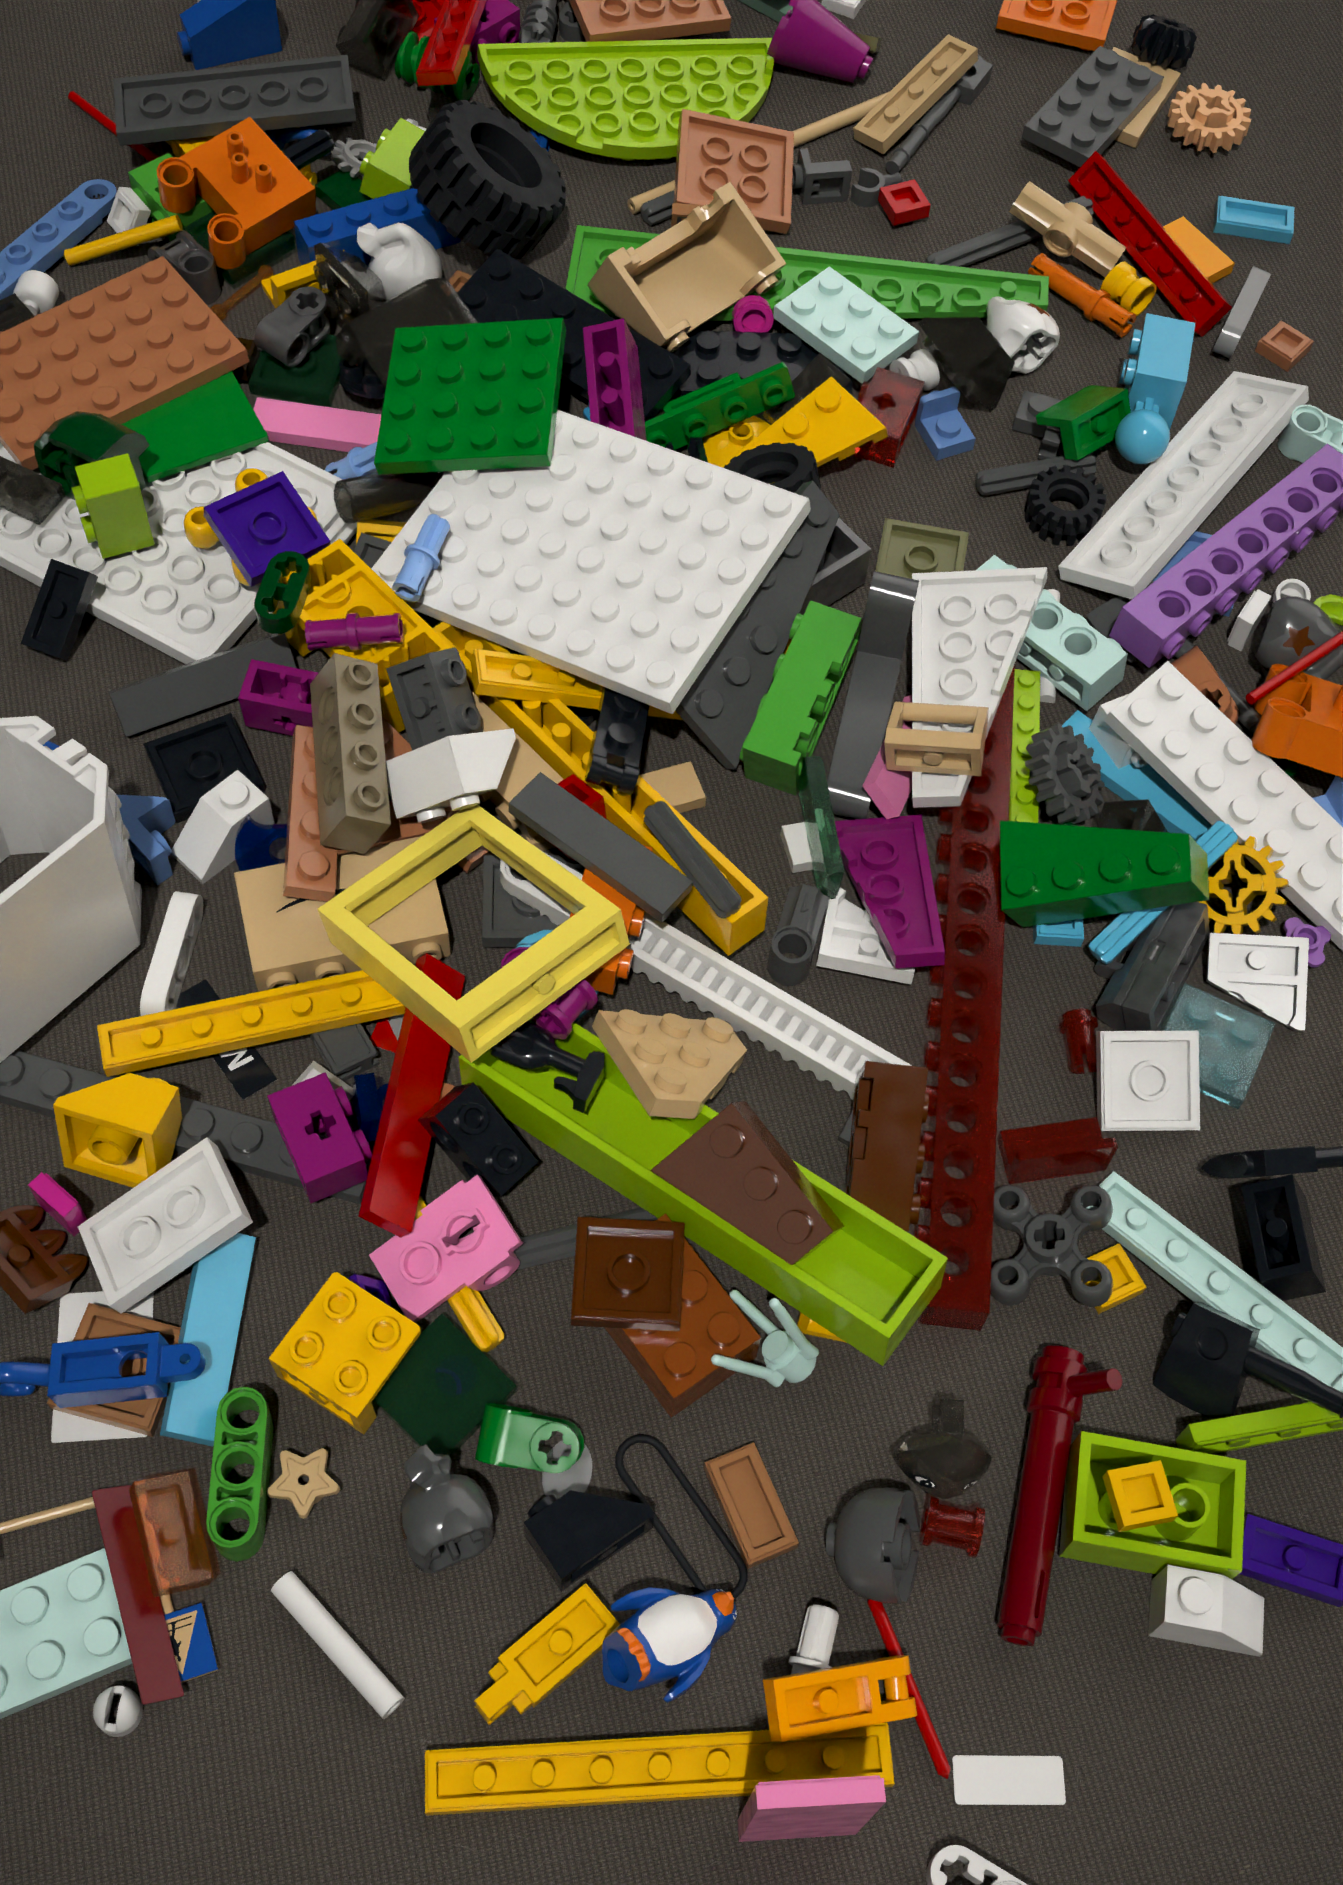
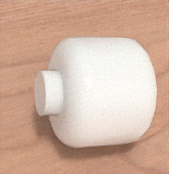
M29 270L19 277L12 297L20 311L34 317L54 308L59 296V288L55 280L48 274L37 270Z

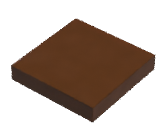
M578 1217L571 1326L680 1331L685 1223Z

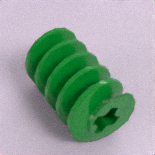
M411 31L407 34L399 48L395 62V74L398 79L403 78L405 82L416 83L418 86L416 71L430 37L424 36L419 41L416 32ZM468 51L456 84L420 87H429L431 91L436 93L443 92L445 96L450 98L456 96L459 101H469L479 82V64H472V53Z

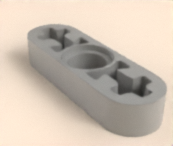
M1255 266L1252 267L1214 345L1213 352L1231 359L1271 273Z

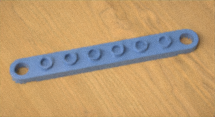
M94 179L82 183L0 252V310L13 299V292L21 274L29 270L45 272L64 256V250L76 246L102 223V219L107 214L109 215L117 193L113 183L103 179ZM97 194H100L101 199H93V195L95 198H98Z

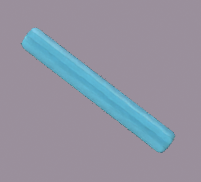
M1222 821L1215 822L1196 841L1207 853L1208 869L1238 839L1233 828ZM1169 906L1120 913L1089 943L1088 948L1098 961L1104 964L1111 963Z

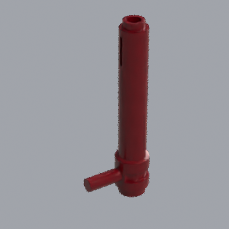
M1046 1346L1042 1348L1041 1357L1035 1359L1032 1374L1033 1379L1037 1382L1036 1387L1030 1390L1027 1404V1412L1031 1414L997 1621V1627L1002 1629L1001 1639L1020 1646H1034L1035 1637L1042 1635L1074 1423L1079 1422L1081 1418L1083 1396L1116 1391L1122 1386V1376L1117 1369L1111 1368L1087 1373V1368L1083 1365L1084 1355L1075 1349L1064 1346Z

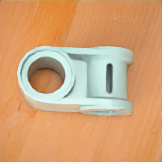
M1300 405L1292 412L1290 422L1283 429L1278 440V448L1287 458L1301 463L1308 460L1326 444H1329L1343 455V421L1323 412L1315 406Z

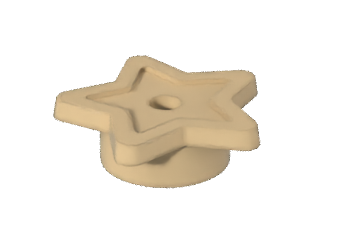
M321 1448L306 1457L298 1456L287 1450L280 1453L282 1475L268 1488L267 1495L270 1498L289 1500L299 1517L302 1519L307 1518L314 1504L318 1503L323 1497L337 1494L340 1491L339 1485L326 1474L328 1451ZM307 1476L309 1481L305 1485H300L298 1482L299 1478Z

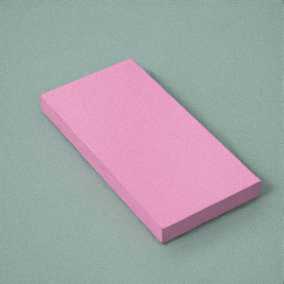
M880 1775L758 1782L737 1820L739 1842L856 1835L886 1803L884 1778H880Z

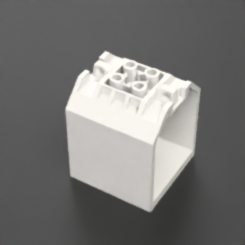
M38 716L0 718V863L10 855L49 853L46 858L0 893V1063L140 945L142 889L141 885L134 880V860L128 842L130 834L123 824L119 810L122 806L121 801L116 793L108 787V766L91 753H87L86 747L74 739L67 741L54 750L43 746V744L56 735L54 727Z

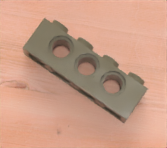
M334 653L310 684L320 845L365 854L391 825L378 664Z

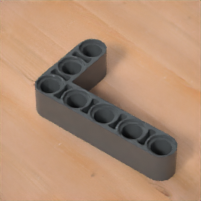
M876 571L873 573L855 663L823 797L822 812L854 819H867L871 798L862 785L884 741L919 580Z

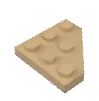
M623 1009L619 1012L598 1010L592 1025L595 1033L649 1116L695 1119L702 1111L705 1102L709 1098L712 1099L724 1086L731 1072L735 1073L741 1066L747 1052L746 1047L735 1034L733 1027L726 1021L714 1017L699 1020L683 1018L671 1013L656 1016L640 1014L629 1009Z

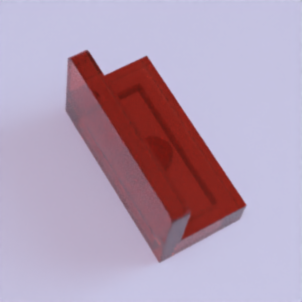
M1097 1117L1002 1130L997 1137L1009 1184L1105 1171L1118 1149L1114 1137L1103 1139Z

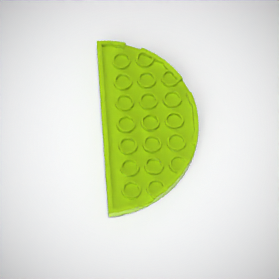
M772 38L478 44L477 49L479 65L487 84L501 103L519 120L539 134L541 133L569 147L626 161L634 159H671L676 157L678 124L682 109L749 122L757 114L765 101L774 67L773 57L767 54Z

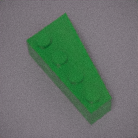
M1000 820L1001 910L1022 927L1209 900L1207 853L1190 834Z

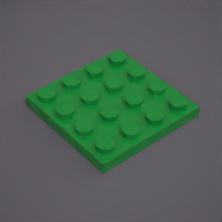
M563 318L395 328L374 465L378 474L551 466L566 337V327Z

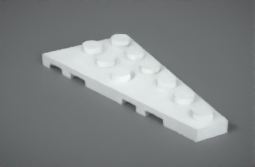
M1047 567L912 573V579L919 580L912 611V703L989 707L987 738L1045 586ZM912 721V729L973 733L974 725ZM912 772L913 808L961 806L972 776Z

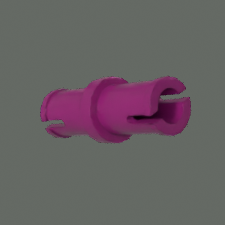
M348 613L346 618L306 620V644H308L309 651L348 646L351 651L361 650L363 645L401 644L404 638L401 614L394 613L393 615L360 617L358 613Z

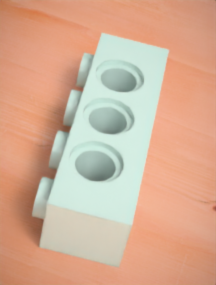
M993 555L977 570L1018 568L1006 564ZM1043 589L1017 659L1033 671H1040L1041 677L1048 679L1055 688L1088 711L1123 680L1128 653L1123 650L1117 641L1112 638H1106L1090 626L1083 616L1071 612L1056 601L1049 591Z

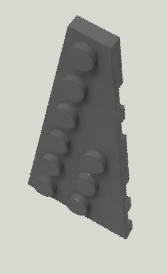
M814 481L803 483L795 492L809 498L811 511L675 710L726 770L737 768L745 738L756 719L761 699L768 692L773 680L772 677L780 654L784 653L793 621L802 609L840 516Z

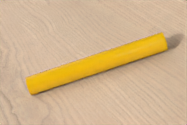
M176 214L64 250V256L69 266L76 265L183 231V226L179 216Z

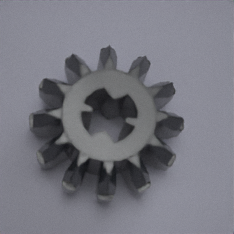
M1152 14L1141 18L1139 25L1136 26L1131 47L1134 54L1141 57L1142 60L1164 68L1178 69L1186 67L1189 58L1192 57L1197 36L1194 30L1187 27L1186 24L1179 23L1175 19Z

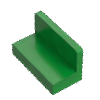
M1089 385L1037 414L1036 422L1038 425L1060 427L1065 459L1078 461L1115 439L1116 429L1120 421L1127 414L1131 413L1128 389Z

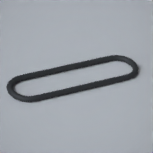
M634 1435L627 1438L619 1446L615 1455V1467L622 1481L637 1503L648 1504L626 1472L623 1465V1457L631 1445L636 1443L652 1445L660 1453L739 1569V1581L737 1586L731 1591L734 1599H736L744 1591L748 1581L747 1567L738 1551L665 1446L657 1438L649 1435ZM655 1514L654 1528L697 1591L701 1593L708 1590Z

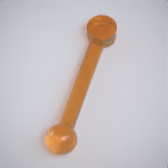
M269 265L260 266L258 274L225 302L215 304L210 309L220 320H223L227 316L229 308L260 284L262 280L274 276L272 267Z

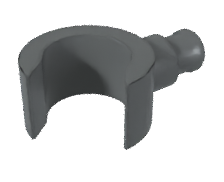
M861 168L858 185L852 184L850 200L861 207L878 205L879 189L901 183L900 173L882 175V173L875 169Z

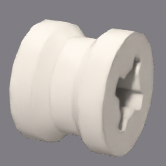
M926 349L914 351L909 359L901 357L893 360L890 364L889 370L892 384L896 392L903 399H911L919 393V390L929 391L939 385L940 373L933 355Z

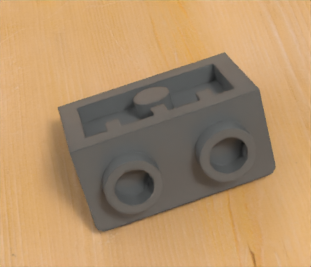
M456 648L427 653L386 668L412 750L447 736L483 732L480 713L475 706L466 678V668Z

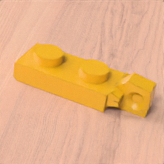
M585 1583L498 1657V1663L488 1672L495 1683L474 1700L476 1704L474 1707L488 1725H491L512 1706L521 1715L531 1706L533 1708L536 1707L602 1649L604 1639L620 1623L587 1583Z

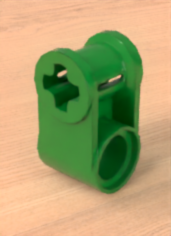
M485 1403L475 1460L502 1467L527 1468L547 1473H561L570 1469L580 1459L584 1450V1436L581 1429L574 1422L535 1414L533 1411L514 1406ZM557 1431L563 1433V1443L571 1445V1451H566L560 1456L559 1460L552 1458L553 1449L545 1446V1440H550L556 1435Z

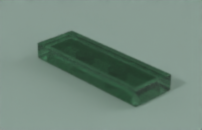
M820 756L804 757L799 776L798 790L816 887L824 895L828 896L829 899H835L844 875V866L823 759Z

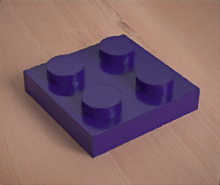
M283 471L204 506V518L250 587L262 582L268 563L278 553L294 551L308 559L330 545L329 538Z

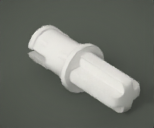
M813 1604L807 1608L796 1656H790L788 1662L793 1666L791 1675L832 1668L828 1664L839 1620V1614L836 1610L818 1604Z

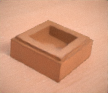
M1280 321L1259 340L1255 352L1288 372L1311 350L1314 341L1285 322Z

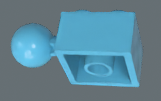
M1146 313L1141 330L1133 329L1128 347V354L1133 356L1132 359H1124L1118 381L1119 384H1124L1125 388L1128 389L1131 413L1127 414L1120 421L1115 433L1116 447L1121 456L1129 462L1135 464L1151 463L1161 457L1168 447L1170 428L1187 383L1195 330L1194 322Z

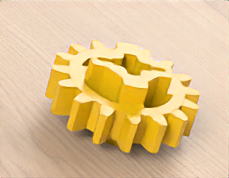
M1249 836L1244 846L1239 845L1237 839V842L1217 860L1219 861L1223 858L1224 866L1214 877H1208L1209 897L1223 900L1227 916H1223L1215 912L1207 901H1199V903L1207 904L1209 923L1212 920L1215 921L1214 933H1224L1226 927L1229 926L1232 928L1233 934H1242L1243 926L1249 925L1258 934L1261 932L1260 919L1264 917L1273 923L1277 920L1271 911L1272 906H1285L1287 903L1283 897L1277 895L1278 889L1289 887L1287 879L1277 878L1276 876L1278 872L1285 868L1282 860L1269 863L1268 860L1274 851L1269 845L1262 848L1259 852L1255 850L1257 845L1255 837ZM1244 856L1257 861L1263 867L1266 875L1251 874L1246 870ZM1234 866L1239 878L1243 882L1248 883L1247 888L1239 889V897H1236V902L1233 900L1232 894L1228 890L1223 889L1224 884L1232 882V875H1235ZM1266 894L1261 905L1250 914H1247V905L1257 895Z

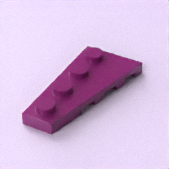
M922 815L898 816L887 820L885 817L829 821V828L836 850L895 969L944 965L945 949Z

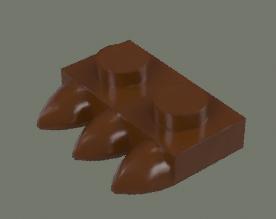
M33 1205L14 1206L0 1212V1286L24 1314L69 1293L72 1282L81 1275L87 1263V1257L79 1254H61L53 1257L61 1248L66 1233L52 1229L31 1232L40 1222L44 1212L42 1207Z

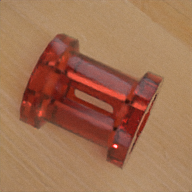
M930 1496L924 1512L920 1545L930 1546L932 1543L955 1547L965 1550L968 1557L976 1558L983 1535L985 1508L976 1506L973 1511L940 1504L939 1498Z

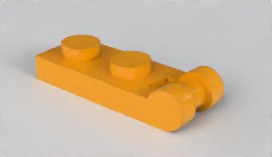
M909 1655L883 1657L872 1661L763 1679L771 1741L785 1742L916 1717L915 1697H909L906 1675L911 1674ZM882 1679L884 1680L886 1700L881 1701L878 1680Z

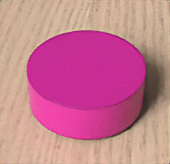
M749 295L743 297L735 304L732 311V321L737 332L768 333L772 328L774 321L772 309L768 301L761 296Z

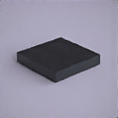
M231 713L143 743L164 796L170 801L176 823L188 820L199 799L236 770H239L258 789L265 792L263 781Z

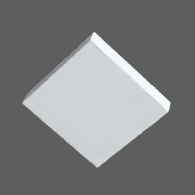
M1096 1031L1097 1130H1200L1199 1031Z

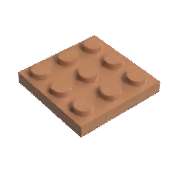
M682 109L678 124L674 203L709 205L714 199L712 195L714 191L731 182L747 207L751 208V213L763 230L787 234L791 225L794 132Z

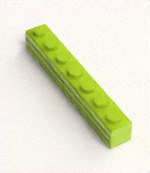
M1013 669L1008 682L1005 821L1038 823L1039 802H1037L1036 796L1039 791L1037 786L1029 784L1030 769L1025 766V761L1032 759L1026 750L1027 745L1033 743L1031 736L1040 732V671Z

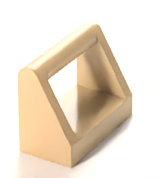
M895 702L887 725L884 742L887 770L981 776L989 707ZM903 721L974 725L973 733L902 728Z

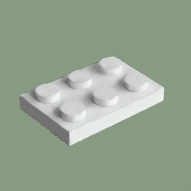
M206 1137L78 1226V1229L109 1306L122 1314L249 1226L253 1221L218 1146Z

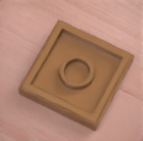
M88 1303L73 1341L160 1332L170 1345L178 1344L181 1328L124 1312L120 1314L116 1310ZM147 1358L126 1360L122 1367V1377L146 1375ZM167 1397L59 1408L49 1398L47 1404L53 1410L154 1437L166 1406Z

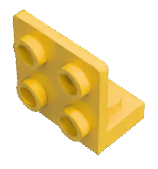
M334 1272L268 1359L277 1377L364 1435L377 1418L371 1402L418 1339L421 1330L418 1324L340 1273Z

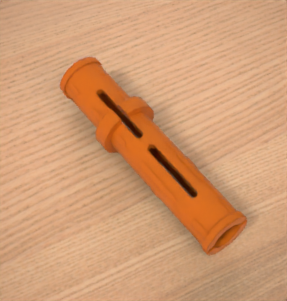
M1040 253L1032 261L1031 264L1037 267V269L1035 270L1030 267L1028 274L1049 276V288L1084 311L1083 315L1090 321H1099L1114 331L1119 337H1124L1132 329L1133 326L1127 322L1134 323L1136 321V314L1129 312L1111 300L1110 293L1104 289L1096 290L1044 253Z

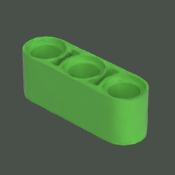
M248 1387L235 1388L226 1393L217 1409L206 1519L207 1532L218 1552L227 1560L243 1561L254 1556L261 1548L265 1536L267 1491L269 1488L274 1426L272 1415L264 1397L255 1389ZM254 1410L259 1413L257 1421L248 1428L239 1429L232 1426L233 1420L242 1411ZM246 1463L255 1467L252 1476L244 1483L233 1484L227 1481L229 1472L238 1464ZM242 1518L250 1522L248 1531L238 1540L230 1541L222 1538L224 1527L233 1519Z

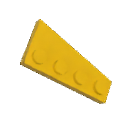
M831 376L720 467L724 468L725 465L730 463L732 458L739 456L741 452L754 449L756 446L770 445L772 443H795L797 446L807 447L808 451L814 453L817 467L835 458L841 461L855 454V448L871 440L875 444L888 437L887 429Z

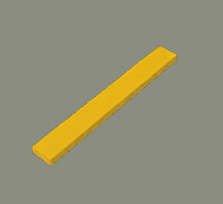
M881 1723L785 1742L771 1741L770 1731L760 1730L425 1750V1814L429 1816L750 1796L758 1782L880 1775V1778H884V1786L892 1787L895 1783L888 1723Z

